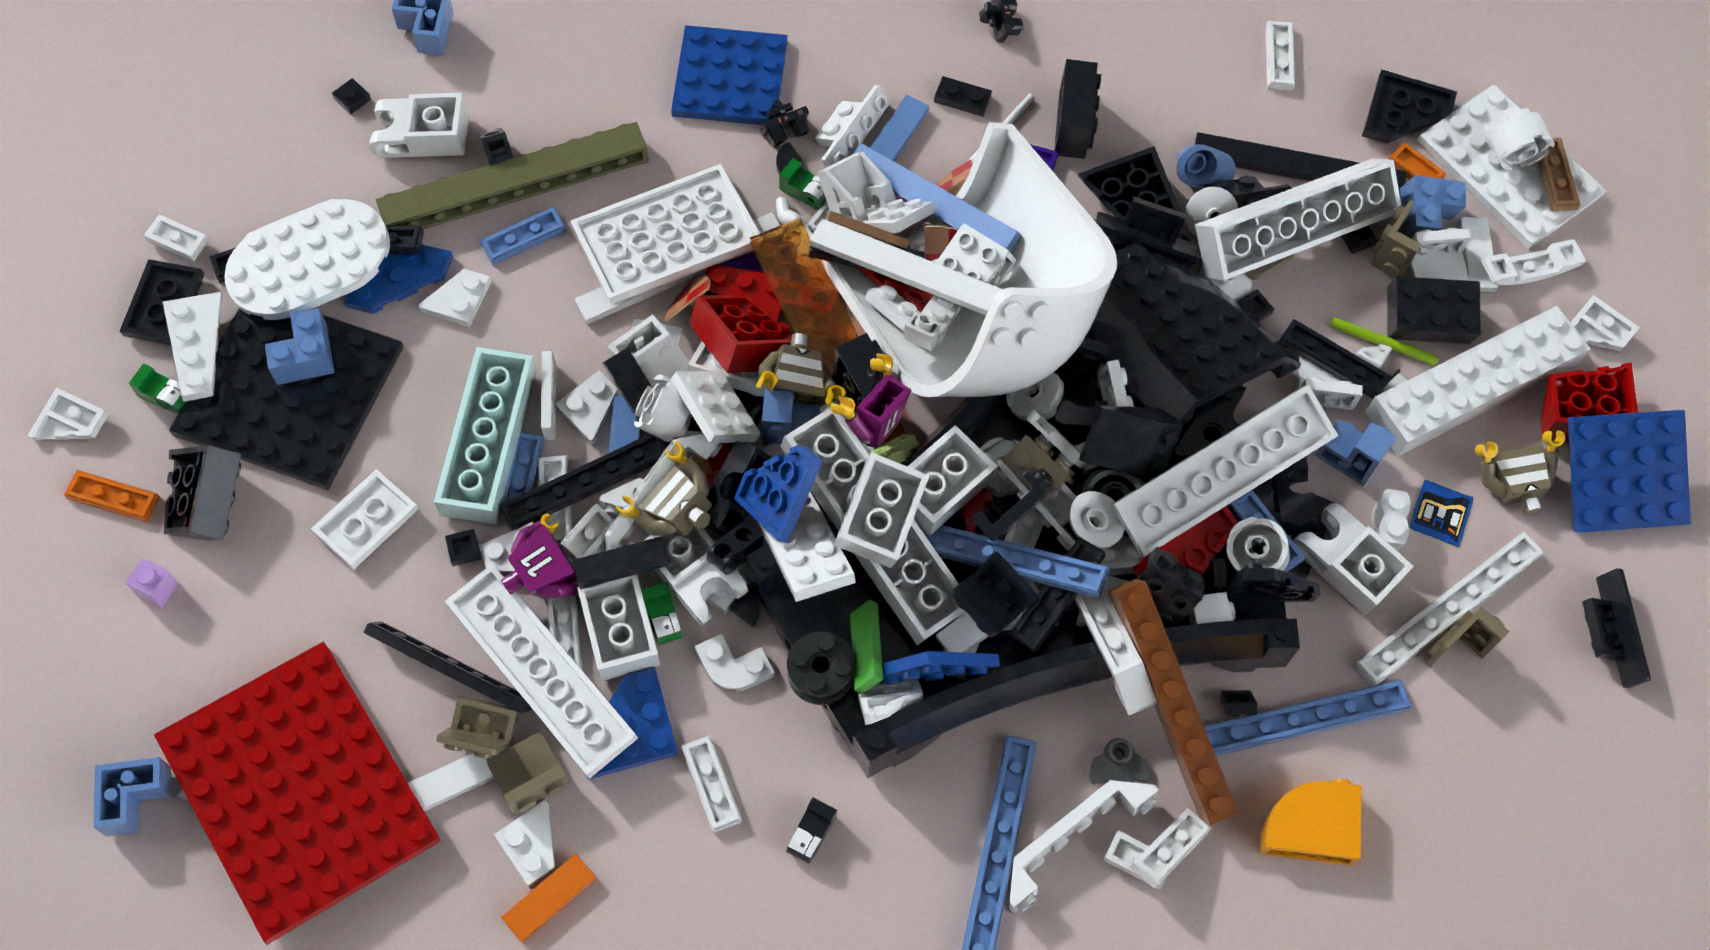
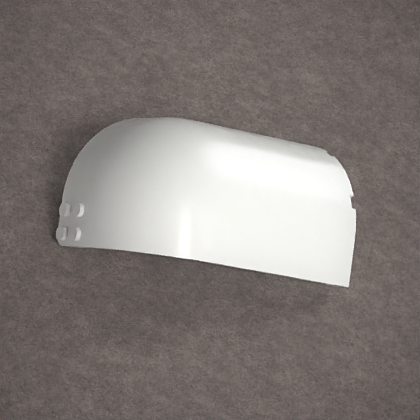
M989 122L970 173L956 197L1017 230L1021 236L1010 251L1017 261L998 287L1003 290L994 296L986 315L962 307L946 330L943 341L930 351L906 340L903 330L865 300L869 289L879 287L876 283L855 267L818 259L870 339L878 342L883 354H888L893 358L891 371L896 373L899 382L912 389V393L920 396H996L1024 389L1046 378L1063 365L1081 345L1092 326L1117 269L1116 253L1109 238L1015 126L1007 123ZM933 217L922 224V229L918 231L925 230V226L952 227ZM907 232L896 234L909 239Z

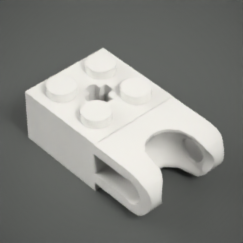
M462 92L409 94V98L382 99L377 101L374 110L377 120L384 126H390L387 129L373 132L370 137L369 149L377 157L459 156L465 154L470 113Z
M1331 503L1323 510L1321 515L1322 523L1331 533V540H1323L1312 532H1304L1298 535L1293 542L1305 556L1304 560L1366 616L1414 566L1370 526L1366 528L1343 506L1338 503Z
M694 527L685 536L677 533L661 536L669 566L655 569V571L664 582H667L669 589L700 626L712 618L706 605V600L711 593L724 590L736 599H739L749 592L744 578L737 570L729 575H725L707 561V553L715 542L704 529ZM652 534L645 540L653 539L660 536H655Z

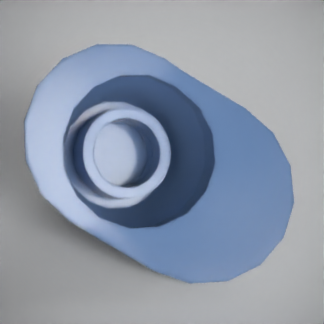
M1194 144L1186 147L1181 153L1178 152L1176 155L1178 158L1176 166L1177 176L1180 181L1187 185L1203 189L1204 184L1213 183L1216 180L1229 181L1234 179L1236 172L1235 163L1231 156L1223 151L1206 145Z

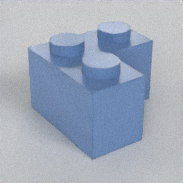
M394 0L392 12L397 28L412 30L418 53L444 55L454 15L451 1Z
M1417 175L1412 177L1400 188L1402 206L1406 207L1410 200L1415 202L1401 227V233L1412 239L1415 232L1421 230H1441V218L1452 219L1466 207L1465 182Z
M319 308L291 313L294 338L265 344L268 369L277 385L334 373L327 324Z
M764 390L762 415L763 445H781L784 436L819 415V408L822 406L794 404L793 391L773 390L770 393L769 390Z
M1338 419L1333 426L1338 436L1321 446L1315 456L1364 486L1397 437L1391 434L1387 428L1377 425L1372 421L1365 432L1361 433L1354 425Z
M160 757L95 765L94 828L106 837L139 833V802L171 798V767Z

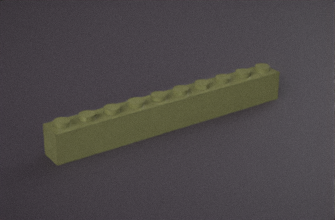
M636 121L630 124H622L606 131H598L579 139H571L566 143L552 147H544L539 151L529 154H520L515 158L475 170H467L448 178L443 177L431 183L416 185L401 192L389 193L375 200L386 226H421L424 230L649 162L647 146Z

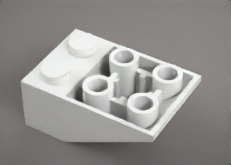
M651 315L607 346L609 357L628 347L652 387L657 383V381L653 380L657 375L662 374L671 379L676 371H687L689 360L676 341L654 315Z

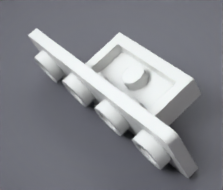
M874 85L862 103L842 101L829 120L823 125L815 139L820 146L829 147L822 157V162L826 168L853 155L860 142L864 141L887 109L889 101L881 86Z
M1001 459L995 462L1000 467V470L997 472L1008 485L1013 482L1020 489L1017 493L1020 499L1031 491ZM1064 483L1045 503L1042 501L1036 506L1040 511L1036 516L1048 529L1053 526L1059 532V535L1056 537L1057 540L1069 551L1076 542V539L1064 526L1069 522V508L1077 496Z

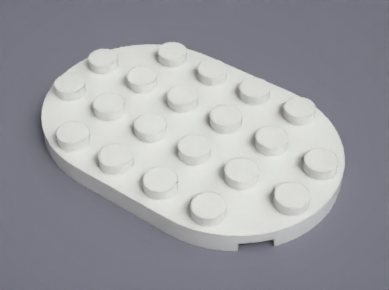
M330 199L248 233L228 259L225 269L226 289L235 304L249 315L251 313L262 316L266 320L289 318L291 313L310 310L351 293L368 283L379 272L378 266L383 258L388 256L390 248L388 229L380 215L373 208L362 202L349 199Z

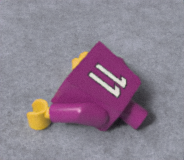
M876 354L877 359L872 358L870 360L871 369L883 372L884 376L857 406L855 412V402L851 398L837 396L840 400V405L833 403L830 405L833 413L846 416L845 422L861 443L874 448L879 447L898 425L912 390L900 383L896 373L891 371L893 358L888 354Z
M547 513L542 516L540 522H535L520 530L511 547V554L508 560L515 571L501 580L510 595L523 586L533 596L541 598H564L579 594L576 571L553 537L558 523L547 525L546 523L551 516Z

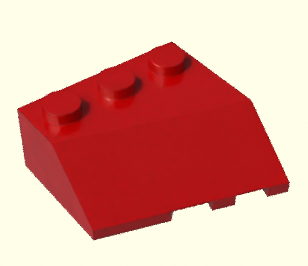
M746 294L697 296L689 325L727 373L737 374L739 372L759 371V365L771 352L777 351L782 345L791 344L792 334L789 333L790 327L783 322L777 323L768 317L769 311Z
M1632 362L1623 363L1620 367L1609 368V366L1598 367L1596 371L1584 372L1577 370L1550 374L1540 414L1542 435L1546 431H1552L1551 440L1554 441L1557 430L1562 431L1565 434L1564 443H1569L1568 417L1638 413Z

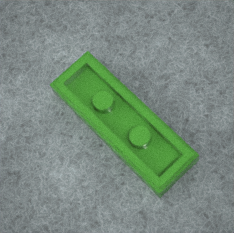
M870 599L850 613L852 651L855 658L854 689L862 694L883 680L878 603Z

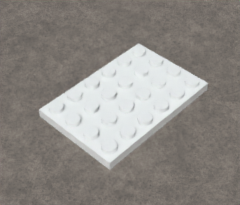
M1492 85L1452 112L1451 115L1420 134L1417 142L1457 181L1465 182L1466 189L1529 250L1600 199L1607 190L1566 153L1581 205L1578 210L1551 212L1537 162L1523 168L1520 167V164L1512 165L1513 170H1506L1501 166L1490 141L1491 133L1489 128L1498 122H1504L1514 117V114L1521 109L1497 86Z
M721 164L570 221L572 229L611 305L764 246L762 235Z

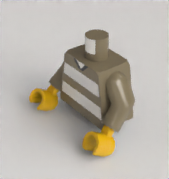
M792 334L790 345H782L777 351L771 352L759 365V380L756 387L761 388L763 384L765 385L764 390H769L770 393L773 390L793 391L794 401L813 405L817 404L824 397V394L826 395V404H831L833 399H835L840 405V400L837 396L845 397L846 395L845 389L836 385L826 364L822 361V354L819 351L807 349L808 336L805 334Z
M1557 430L1556 439L1552 442V431L1544 432L1542 440L1547 444L1545 449L1543 445L1498 453V446L1495 442H1486L1487 452L1484 445L1478 444L1475 447V453L1477 456L1482 457L1480 469L1483 485L1499 497L1505 505L1520 503L1524 515L1528 516L1540 512L1542 508L1538 499L1542 498L1553 485L1559 451L1556 447L1561 446L1565 442V434Z
M676 441L674 443L679 448V453L672 456L665 449V454L670 460L679 462L681 467L675 465L640 504L639 509L641 512L635 509L633 499L628 496L622 497L624 502L631 505L628 510H622L616 506L621 517H633L636 524L655 536L673 535L674 533L685 536L694 527L703 529L710 522V515L707 512L711 509L712 503L706 498L709 494L707 476L691 458L687 459L685 457L684 448Z

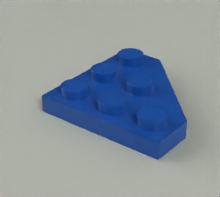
M421 244L419 255L388 254L387 258L384 257L378 266L379 272L368 283L348 293L344 302L346 307L374 314L383 310L382 306L395 300L401 301L418 293V289L432 282L435 285L443 281L453 259L452 251Z
M796 445L790 448L789 453L777 455L763 462L762 467L746 471L734 499L778 541L789 542L823 460L807 446Z
M927 651L883 663V680L881 684L895 685L899 684L900 680H915L925 677L926 681H936L944 679V675L954 676L969 673V676H982L988 674L987 669L1000 666L998 654Z
M655 667L626 674L609 700V703L633 730L638 739L590 779L678 755Z

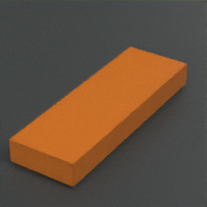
M76 470L64 493L68 500L145 523L149 522L160 500V496L157 493L80 470Z
M575 853L506 912L501 919L520 942L524 943L597 878Z

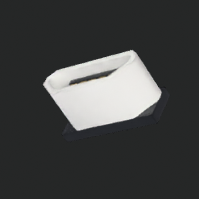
M1400 369L1391 376L1383 388L1384 392L1408 380L1400 373Z

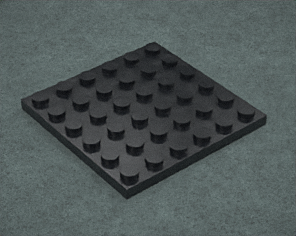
M239 308L218 344L213 396L186 401L170 427L169 432L172 436L201 446L209 445L240 453V460L329 490L404 348L402 341L322 315L327 324L334 373L277 385L268 369L265 344L294 338L291 317L266 320L262 316L251 313L249 315Z

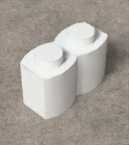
M1386 489L1373 507L1372 522L1375 527L1374 531L1399 552L1409 535L1406 517L1410 511V498L1405 491Z

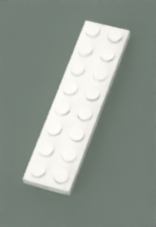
M1306 385L1111 504V507L1125 528L1139 555L1145 557L1156 546L1159 548L1333 440L1338 434L1311 387Z
M771 444L766 448L760 449L772 458L777 455H785L780 444ZM811 491L789 542L778 541L759 523L796 602L856 583L854 572L841 548L834 546L836 538Z
M491 564L449 597L445 603L590 779L636 741L638 737L517 592L511 595L508 593L501 582L504 577Z

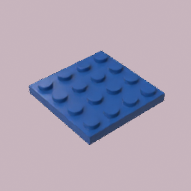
M685 25L671 108L672 117L762 125L763 122L770 120L766 115V111L773 109L772 101L780 100L788 35Z
M1685 410L1568 417L1574 532L1691 525Z

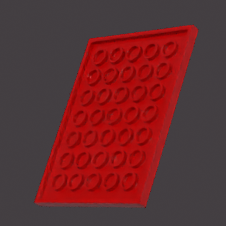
M324 641L153 734L266 945L441 842L440 837Z

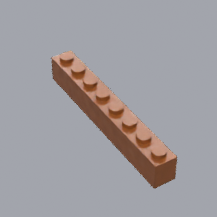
M1135 579L1109 590L1113 605L1145 666L1157 700V704L1154 707L1199 818L1211 826L1238 814L1146 581Z

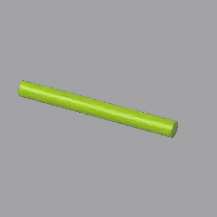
M1333 317L1330 324L1331 328L1376 345L1389 346L1393 348L1392 351L1432 366L1437 365L1440 357Z

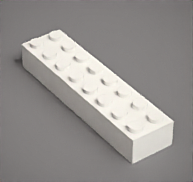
M1372 158L1195 224L1206 278L1225 281L1395 215L1401 205L1394 160Z
M1555 306L1375 396L1366 413L1373 423L1387 428L1391 434L1397 437L1391 448L1398 457L1547 381L1550 374L1563 373L1578 365L1590 351V347L1559 307Z
M829 408L784 436L780 446L785 454L789 453L790 448L796 445L807 446L823 460L819 473L811 487V492L839 531L864 465L870 455L849 428L843 416L833 413ZM914 519L899 559L892 568L855 554L917 646L966 613L965 610H962L956 604L955 599L951 595V591L959 585Z

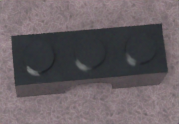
M735 441L706 497L712 503L711 509L707 512L710 515V522L706 526L707 528L725 535L746 519L748 512L740 508L739 503L734 499L743 475L752 468L758 469L762 467L763 462L772 457L757 447Z
M1306 456L1272 477L1273 500H1276L1277 508H1274L1275 519L1287 535L1317 532L1318 514L1313 492L1300 494L1289 488L1295 483L1308 482Z

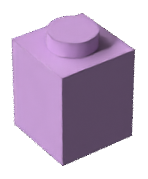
M142 558L125 584L136 596L163 608L179 583L168 570Z

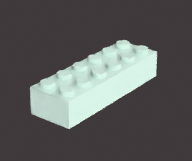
M476 347L434 499V504L440 516L494 525L498 524L501 512L499 505L503 500L518 438L522 431L537 373L532 355Z

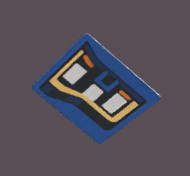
M1424 480L1409 528L1459 547L1474 498Z

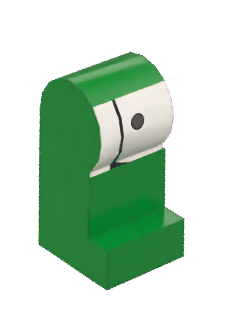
M792 158L779 174V189L805 205L807 204L819 209L826 201L819 176H815L802 168L801 162Z
M144 363L128 383L138 397L165 410L179 413L185 403L182 399L179 382L155 372L152 367Z
M667 582L642 589L644 604L659 645L681 639L682 633Z

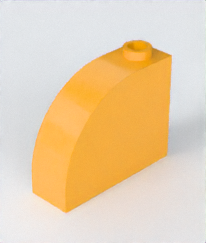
M1334 779L1333 782H1309L1290 790L1274 805L1264 820L1260 833L1259 854L1353 866L1361 859L1362 785H1354L1347 779Z

